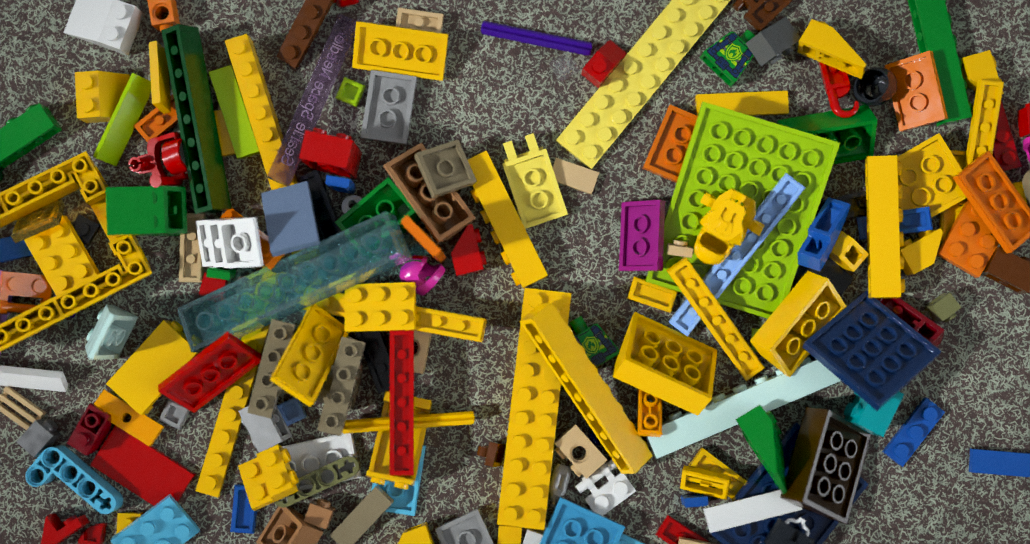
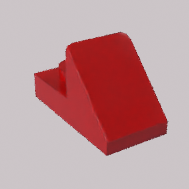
M56 513L47 515L41 544H60L90 523L86 515L80 517L73 515L62 524Z

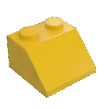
M105 71L75 72L77 118L85 123L109 122L130 75Z

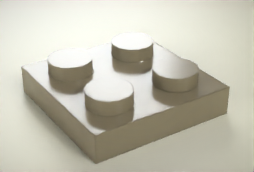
M459 140L417 152L414 156L432 198L463 189L477 182Z

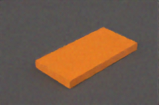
M990 151L982 153L953 177L1006 254L1012 253L1030 238V208Z
M408 215L401 220V224L439 263L447 259L438 246Z

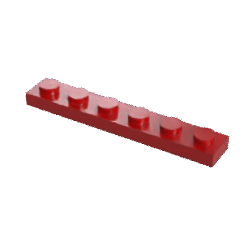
M414 330L390 331L389 476L414 475Z

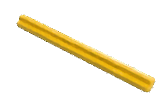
M473 411L414 415V429L471 425L475 422ZM390 417L346 420L343 434L390 430Z

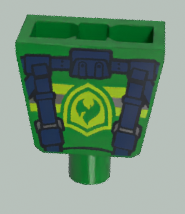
M746 30L739 37L735 32L731 31L707 48L701 54L700 59L729 87H732L754 56L746 43L755 35L751 31Z
M582 316L569 322L576 334L574 335L575 339L585 349V354L596 367L619 354L620 350L597 323L588 327Z

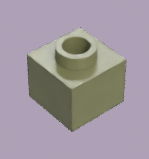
M942 293L924 306L935 322L944 321L945 323L956 317L957 314L955 312L962 308L951 293Z

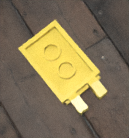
M534 133L525 136L529 151L516 155L512 141L503 143L508 158L502 164L525 229L568 215L547 150L543 149V147L538 148Z

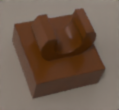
M493 441L489 442V446H479L477 455L486 457L484 465L501 467L506 443Z

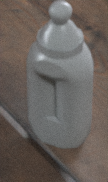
M559 463L554 467L549 485V497L552 502L550 504L551 508H555L559 497L565 495L571 476V468Z

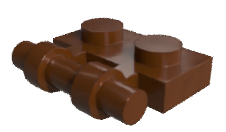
M737 0L732 6L736 11L746 7L749 11L743 17L760 33L793 0H759L757 3L754 0Z

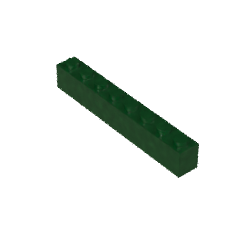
M177 24L161 31L195 214L218 213L232 209L199 28Z

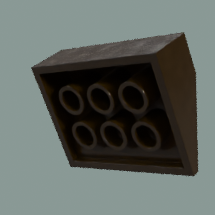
M806 407L786 475L787 493H781L780 498L803 509L842 524H847L871 434L830 410Z

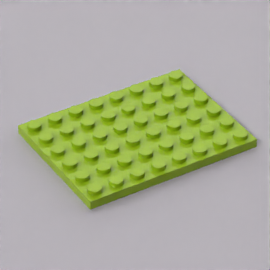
M702 102L665 216L663 271H648L645 281L681 292L666 271L684 258L667 254V244H673L674 240L687 241L688 246L693 248L692 258L687 257V259L701 278L712 267V265L702 263L694 253L696 238L703 227L699 222L711 209L700 203L706 192L718 198L719 195L733 188L755 200L757 210L783 175L787 173L805 187L804 191L717 299L721 305L768 319L790 292L799 266L798 251L808 236V228L815 219L840 143Z

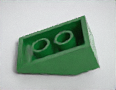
M758 405L738 417L736 421L746 441L781 493L785 494L787 493L783 444L779 437L782 432L770 410L765 412L762 406Z

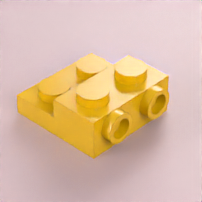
M278 444L257 453L256 458L238 466L251 509L254 511L298 492L296 484L299 483L296 472L291 470L289 464L291 461L290 453L286 448Z

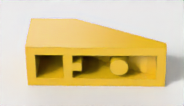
M811 19L799 40L797 53L862 79L866 63L833 27L823 21L818 22Z

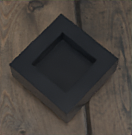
M81 214L77 216L72 225L81 241L89 246L101 225Z

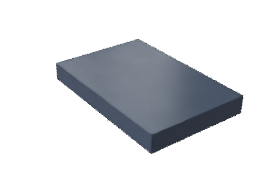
M307 181L261 193L270 251L273 257L320 245L310 187Z

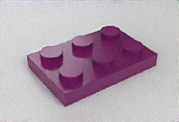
M665 201L622 202L619 271H663Z

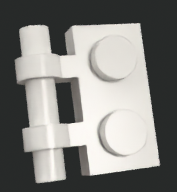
M612 459L600 466L587 479L585 477L581 478L582 481L575 486L580 494L586 489L591 491V494L585 498V501L593 512L602 516L636 492L624 474L620 472L614 477L611 473L617 467ZM606 476L609 481L597 489L594 483Z

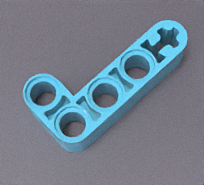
M64 445L46 448L28 468L25 475L27 483L33 487L48 484L57 476L101 514L112 513L121 508L123 504L122 494ZM55 451L58 452L60 456L58 462L55 461L53 457ZM72 466L77 469L76 477L71 474ZM39 469L44 473L43 480L38 476ZM90 481L95 484L94 492L90 491L88 487ZM107 498H110V499H111V501H110V505H111V506H108V505H107V503L109 502V500H108Z

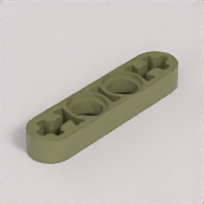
M347 455L299 477V483L296 484L298 492L287 498L288 502L282 499L276 501L275 504L283 508L288 507L353 477L360 470L359 459L353 455ZM345 460H348L349 463L354 462L353 472H350L349 469L340 473L343 477L339 478V472L334 465L337 464L339 469L346 465ZM326 469L334 473V479L330 483L324 482L321 477L322 472ZM302 480L311 481L313 487L310 492L306 493L300 489Z

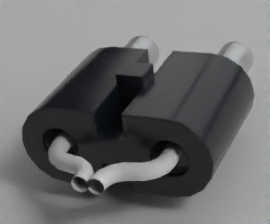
M800 517L798 520L789 518L786 521L778 518L763 542L765 544H813L815 540L809 537L810 531L805 526L806 521ZM789 522H801L806 534L794 528Z

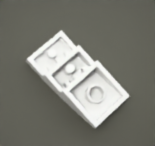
M256 217L217 218L195 221L203 267L239 268L264 266Z

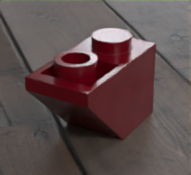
M90 403L67 444L86 456L99 450L111 430V415Z

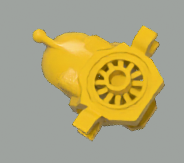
M733 188L722 193L718 198L706 192L700 203L711 209L699 222L703 227L696 238L694 253L702 263L718 265L730 255L736 245L740 246L748 229L759 236L765 225L754 220L756 216V201Z

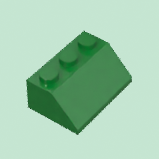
M388 177L335 221V223L358 251L371 262L408 231L401 224V220L406 215L415 224L421 219L399 188Z

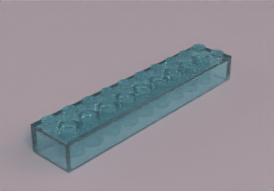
M385 211L321 241L320 245L303 249L278 261L272 270L265 267L177 308V312L191 352L200 353L227 331L235 337L241 338L271 324L272 319L280 320L403 264L411 260L412 257L396 216Z

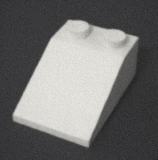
M76 0L64 33L128 56L144 13L136 6L120 0Z

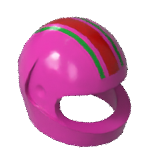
M413 255L402 263L399 270V278L401 282H415L416 294L424 296L440 280L445 272V268L442 264L429 265L427 263L428 257L424 255Z

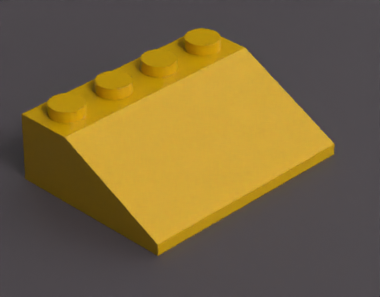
M634 312L616 359L613 377L698 416L712 400L717 349Z

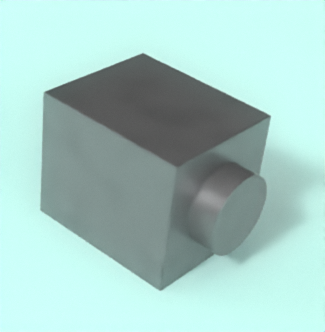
M35 420L18 439L17 443L30 455L38 457L46 448L52 446L61 433L57 430V424L52 420Z

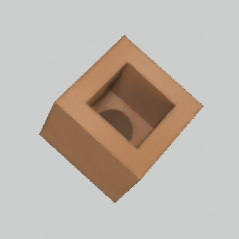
M318 498L317 501L313 500L309 505L304 522L327 529L336 508L332 507L331 502L321 498Z

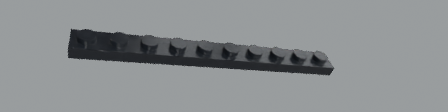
M314 170L296 178L297 183L307 181L309 184L319 239L339 292L345 293V284H363L344 233L335 223L338 217L320 171ZM355 332L359 341L366 342L363 354L378 393L381 394L390 390V352L382 332Z

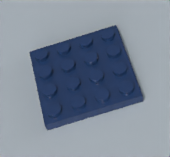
M867 291L861 294L803 344V348L876 411L880 410L942 352L876 298H868Z

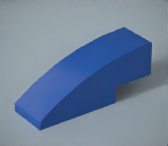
M827 198L808 228V236L798 251L799 265L819 272L822 270L839 237L851 204Z

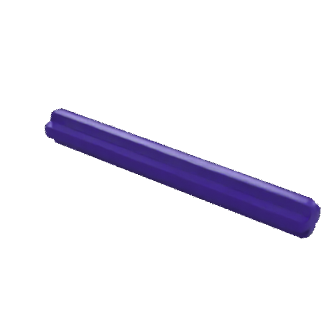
M483 21L481 26V33L484 35L587 56L591 54L593 47L591 42Z

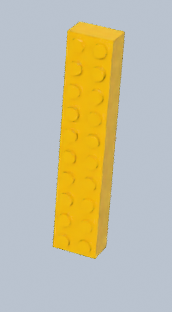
M525 288L521 319L536 306L552 302L558 308L560 316L566 325H568L571 293ZM521 323L497 525L544 530L561 383Z

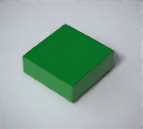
M211 266L207 269L206 277L230 281L235 278L236 269Z

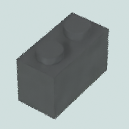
M785 17L758 33L746 45L760 66H763L769 61L771 64H774L796 49L794 45L799 42L800 36L788 18Z

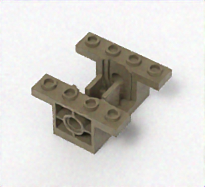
M275 319L271 320L247 413L271 419L273 418L278 395L284 393L291 395L270 381V378L289 345L297 325ZM341 337L336 360L331 366V370L315 400L324 403L318 431L342 436L348 412L354 409L365 366L361 364L366 342Z

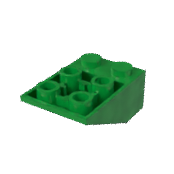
M152 186L105 188L107 235L179 236L187 234L186 187L159 186L154 188Z

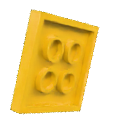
M940 133L897 157V162L902 164V174L898 176V185H902V199H898L899 208L908 210L930 207L932 218L967 198L953 179L962 169Z

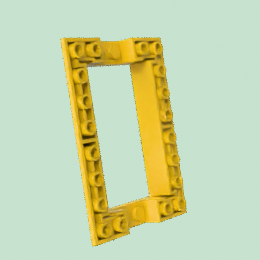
M87 151L0 192V228L81 189L80 192L84 200L92 207L107 235L105 188L108 185ZM107 235L110 241L108 244L122 265L118 264L0 324V352L153 274L147 257L136 237Z

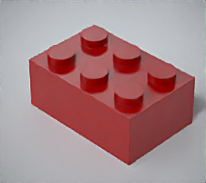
M313 128V131L305 130L299 159L312 170L356 179L362 151L353 140H350L351 136L341 133L331 136L327 135L325 130Z

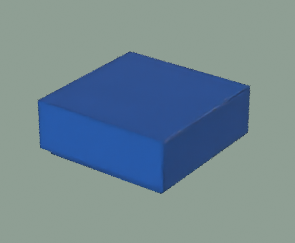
M704 494L681 495V504L686 508L707 506L708 496Z

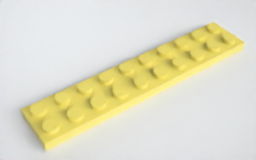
M671 0L556 139V142L589 169H592L731 0Z

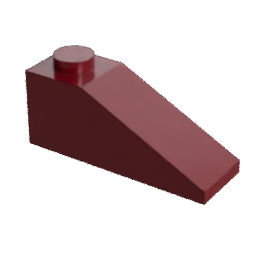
M877 298L878 301L937 347L941 343L945 330L900 298Z

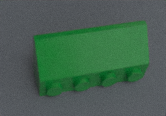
M868 105L859 106L858 112L849 118H841L832 111L777 120V124L839 142L840 146L833 165L866 159L867 156H873L877 118ZM853 107L845 108L843 110L849 111L853 109Z

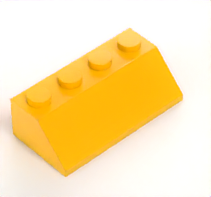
M807 271L756 332L750 342L761 356L786 376L791 377L809 355L803 348L804 342L847 306L828 278Z

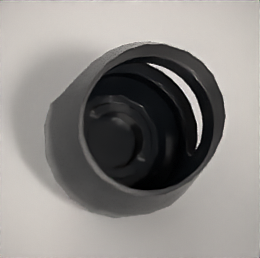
M876 67L868 69L864 72L862 79H856L853 86L854 95L862 104L882 105L896 95V76L886 68ZM870 84L872 97L867 95L865 91L866 87ZM877 84H878V93H879V95H877V94L875 93V91H874L875 86H876Z

